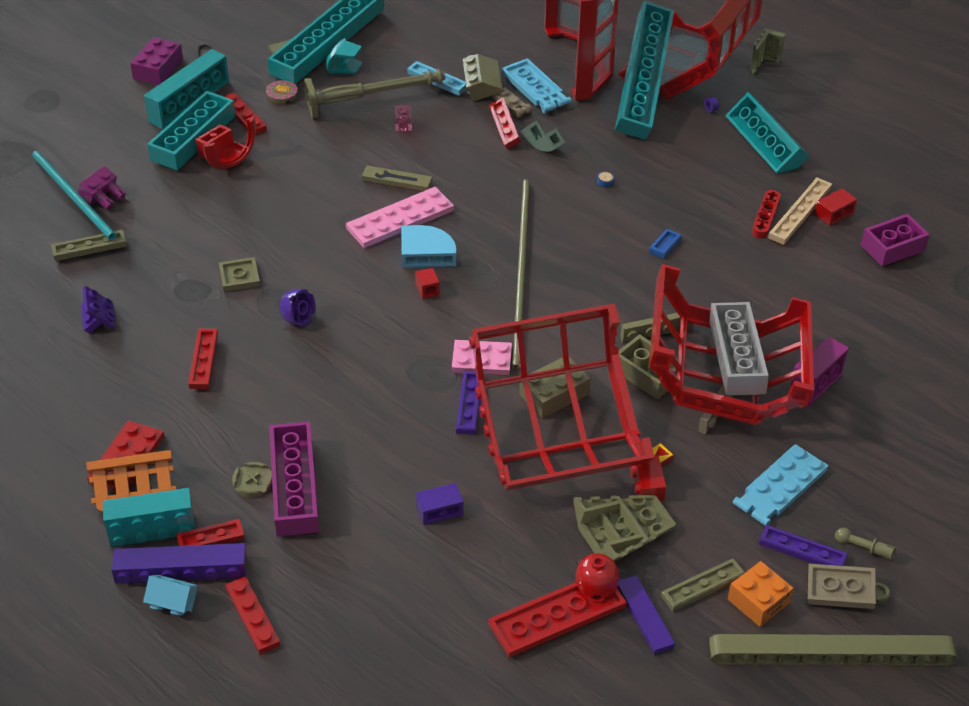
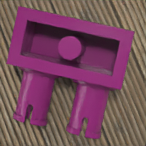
M105 165L82 181L78 189V194L89 206L99 202L106 210H109L114 205V201L106 196L107 193H111L118 201H121L127 193L117 186V176Z

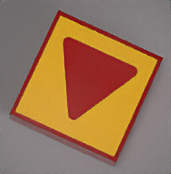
M662 443L652 447L654 456L659 455L661 467L674 459V454Z

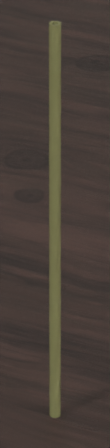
M528 180L523 181L515 321L523 319L530 186ZM514 333L513 369L520 368L516 333Z

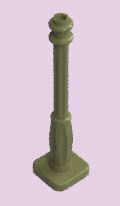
M437 68L436 72L433 73L427 70L425 74L364 85L362 83L340 85L322 90H315L311 78L304 79L306 101L312 119L319 118L318 106L321 104L342 102L363 97L364 94L426 83L428 86H432V82L442 84L445 80V73Z

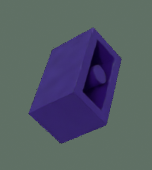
M456 483L416 493V507L423 525L463 515V499Z

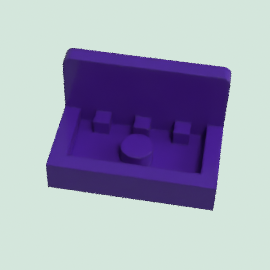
M84 286L82 288L84 302L81 304L84 331L90 334L102 323L114 329L116 321L113 302L109 298L100 295L96 290Z

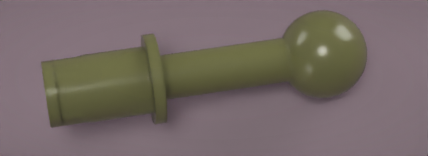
M844 527L839 528L835 532V539L841 544L852 543L869 549L870 555L876 554L890 560L895 556L896 547L881 543L876 538L873 542L852 535L851 531Z

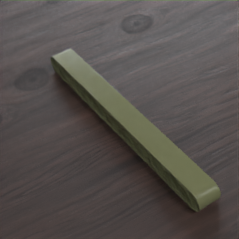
M716 634L709 639L711 661L719 665L950 666L958 661L954 639L946 635Z

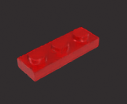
M240 519L177 533L179 546L230 544L245 540Z

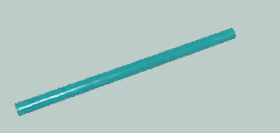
M34 151L32 157L100 231L109 240H114L116 233L39 151Z

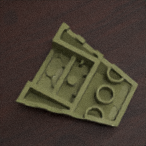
M631 495L625 499H621L619 496H611L610 499H600L599 496L591 497L590 500H582L581 497H574L573 499L579 531L594 553L605 554L612 558L613 561L620 559L676 527V523L656 495Z

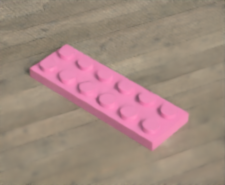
M433 187L346 223V229L363 248H366L401 233V226L421 225L454 211V205L436 187Z

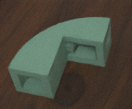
M537 120L519 132L531 146L545 152L552 151L565 143L556 128L545 134Z

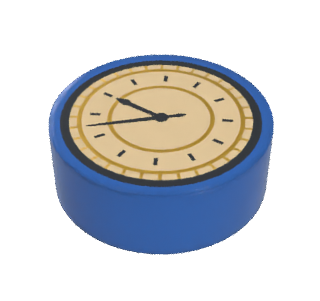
M608 171L600 172L597 175V183L600 186L609 187L614 183V175Z

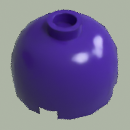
M291 289L283 295L280 301V314L287 323L294 326H306L311 322L312 319L309 318L311 314H315L316 302L313 294H309V290Z

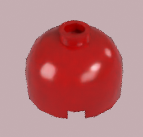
M590 554L584 557L578 564L575 575L576 585L583 594L589 597H594V595H601V598L613 594L618 587V566L612 558L605 554Z

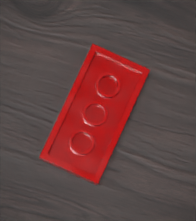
M128 420L100 460L153 453L165 437L164 431ZM135 468L127 469V472L135 471ZM114 471L106 472V475L114 474ZM90 474L88 475V477H87L88 483H89V477H93V475H90ZM136 477L128 478L129 487ZM115 480L107 481L108 489L116 492Z

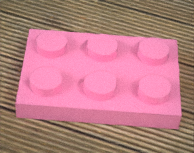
M455 340L452 372H476L473 349L470 348L469 341ZM480 341L483 374L509 376L512 343Z

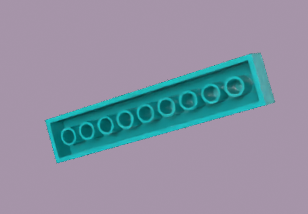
M339 0L268 58L269 74L281 80L290 81L294 84L298 83L329 56L334 46L344 38H346V41L349 40L384 10V0Z
M644 1L637 17L615 131L646 140L652 129L674 10Z

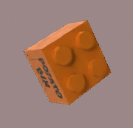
M760 561L731 583L728 600L761 627L790 604L793 587Z

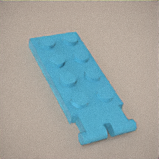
M528 58L501 68V74L535 106L539 105L543 113L554 110L557 106L561 107L572 103L571 97H566L563 94V90Z
M795 444L746 488L744 496L741 498L735 497L732 503L747 514L752 510L751 516L764 526L769 525L771 522L770 518L774 514L779 516L827 471L828 465Z

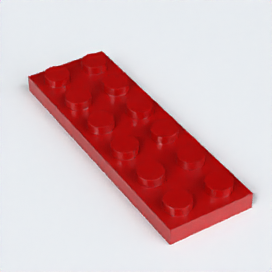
M575 582L488 619V625L510 658L626 608L627 602L618 589L613 594L601 598V595L589 597L578 589Z

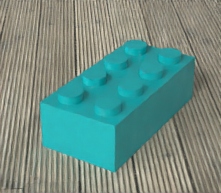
M189 488L103 501V520L110 547L177 537V533L196 529Z

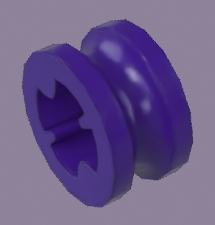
M713 96L705 99L704 105L709 113L719 109V102L716 97Z

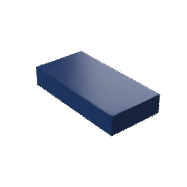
M666 229L649 247L648 253L665 259L681 241L682 235Z

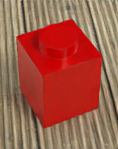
M429 268L415 271L416 287L421 298L426 299L439 296L440 284L434 269Z

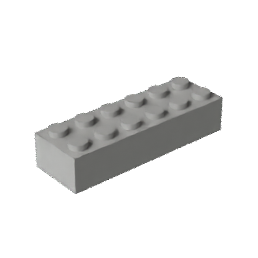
M750 302L711 303L710 326L726 395L766 394L769 375Z

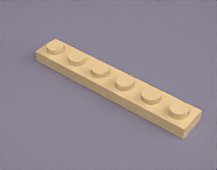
M816 178L769 232L768 238L784 245L816 208L817 201L824 198L831 190L832 183Z

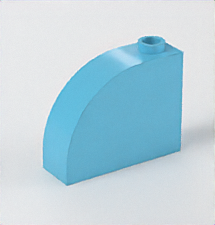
M425 225L401 226L402 268L456 266V245L452 237L445 231Z

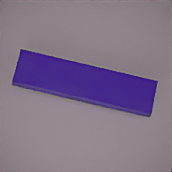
M463 371L456 434L476 435L480 399L477 400L475 388L478 387L476 372Z
M769 525L765 526L759 540V545L812 564L844 566L848 553Z
M637 575L618 581L617 589L627 602L626 605L653 654L655 655L674 648L675 643Z

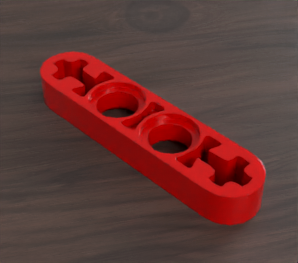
M776 190L765 192L752 229V234L756 238H765L769 233L780 201V193Z

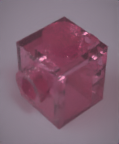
M411 105L395 106V131H412Z

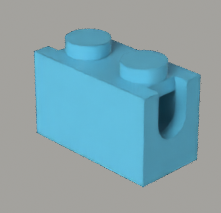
M161 575L149 576L143 602L150 604V608L163 610V608L171 609L170 613L184 615L186 611L191 612L193 609L198 585Z

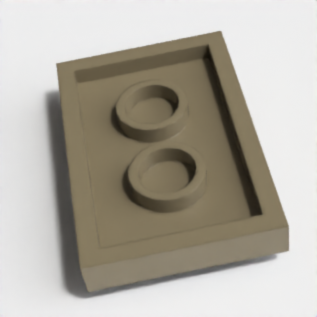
M809 564L807 604L875 609V568Z

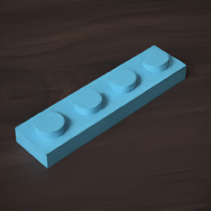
M416 61L407 68V74L416 76L425 74L427 70L431 73L436 72V69ZM446 73L442 84L432 82V85L458 96L467 89L465 81Z

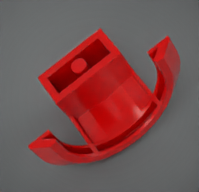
M255 116L246 120L248 137L245 146L234 141L232 129L220 124L195 139L199 157L207 160L213 168L219 170H227L241 163L248 156L255 142Z

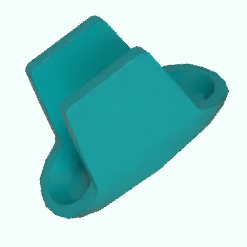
M346 38L340 40L327 57L326 66L330 74L344 73L355 75L362 66V62L355 59L361 51V46L346 41Z

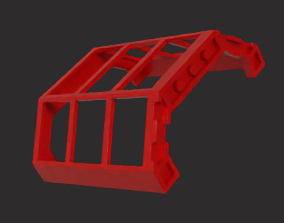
M665 264L661 265L656 281L649 367L659 376V381L667 391L669 390L676 405L753 425L761 423L762 419L771 416L775 418L786 414L789 409L798 406L802 408L808 405L814 392L810 301L792 297L786 312L764 321L754 320L759 338L800 322V342L764 355V360L767 362L801 348V369L768 381L767 388L801 376L802 382L794 380L787 396L759 405L758 395H751V402L683 386L684 375L724 385L721 377L684 368L686 348L717 356L716 349L686 342L687 322L711 328V308L688 303L676 285L681 269ZM663 293L681 318L680 335L662 310ZM661 319L679 344L678 361L674 357L675 350L669 349L660 337ZM671 363L677 370V376L670 367Z
M615 303L472 329L469 344L474 354L478 386L475 388L477 400L480 399L482 404L479 407L481 418H485L486 422L483 428L485 437H489L490 440L488 445L489 456L494 458L499 472L500 483L504 485L506 491L647 464L653 461L654 453L650 437L639 439L641 434L637 427L619 356V347L614 346L616 344L615 336H618L617 328L620 323ZM602 317L606 360L570 366L566 324ZM559 325L563 368L527 374L523 332ZM516 333L521 375L484 382L479 340ZM607 366L623 433L587 439L571 373ZM565 374L581 441L544 448L529 381ZM522 382L538 449L501 456L486 389ZM626 439L636 456L599 464L590 446ZM583 447L592 464L590 466L555 472L547 454ZM540 456L548 474L510 480L508 466L504 465L503 462Z

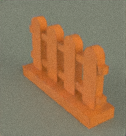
M171 450L86 462L88 473L93 475V477H89V483H94L95 498H91V503L96 504L97 509L103 512L104 500L176 490V486H171L170 472H174L173 465L169 466V463H173ZM156 465V468L148 469V466ZM135 468V471L127 472V469ZM114 471V474L106 475V472ZM157 474V489H150L149 475ZM136 477L137 492H129L128 478ZM115 480L116 495L108 496L107 481Z

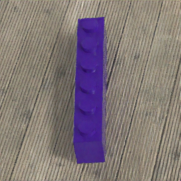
M245 543L114 549L111 571L114 582L122 584L132 582L148 583L149 576L152 575L188 581L197 579L214 580L219 578L236 579L246 576L247 553Z

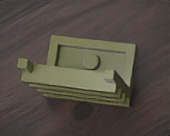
M764 28L760 38L757 39V43L754 44L750 67L751 75L754 76L764 59L780 63L785 40L784 33Z

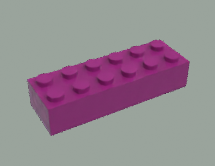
M310 421L269 425L276 535L278 537L318 533L319 523Z

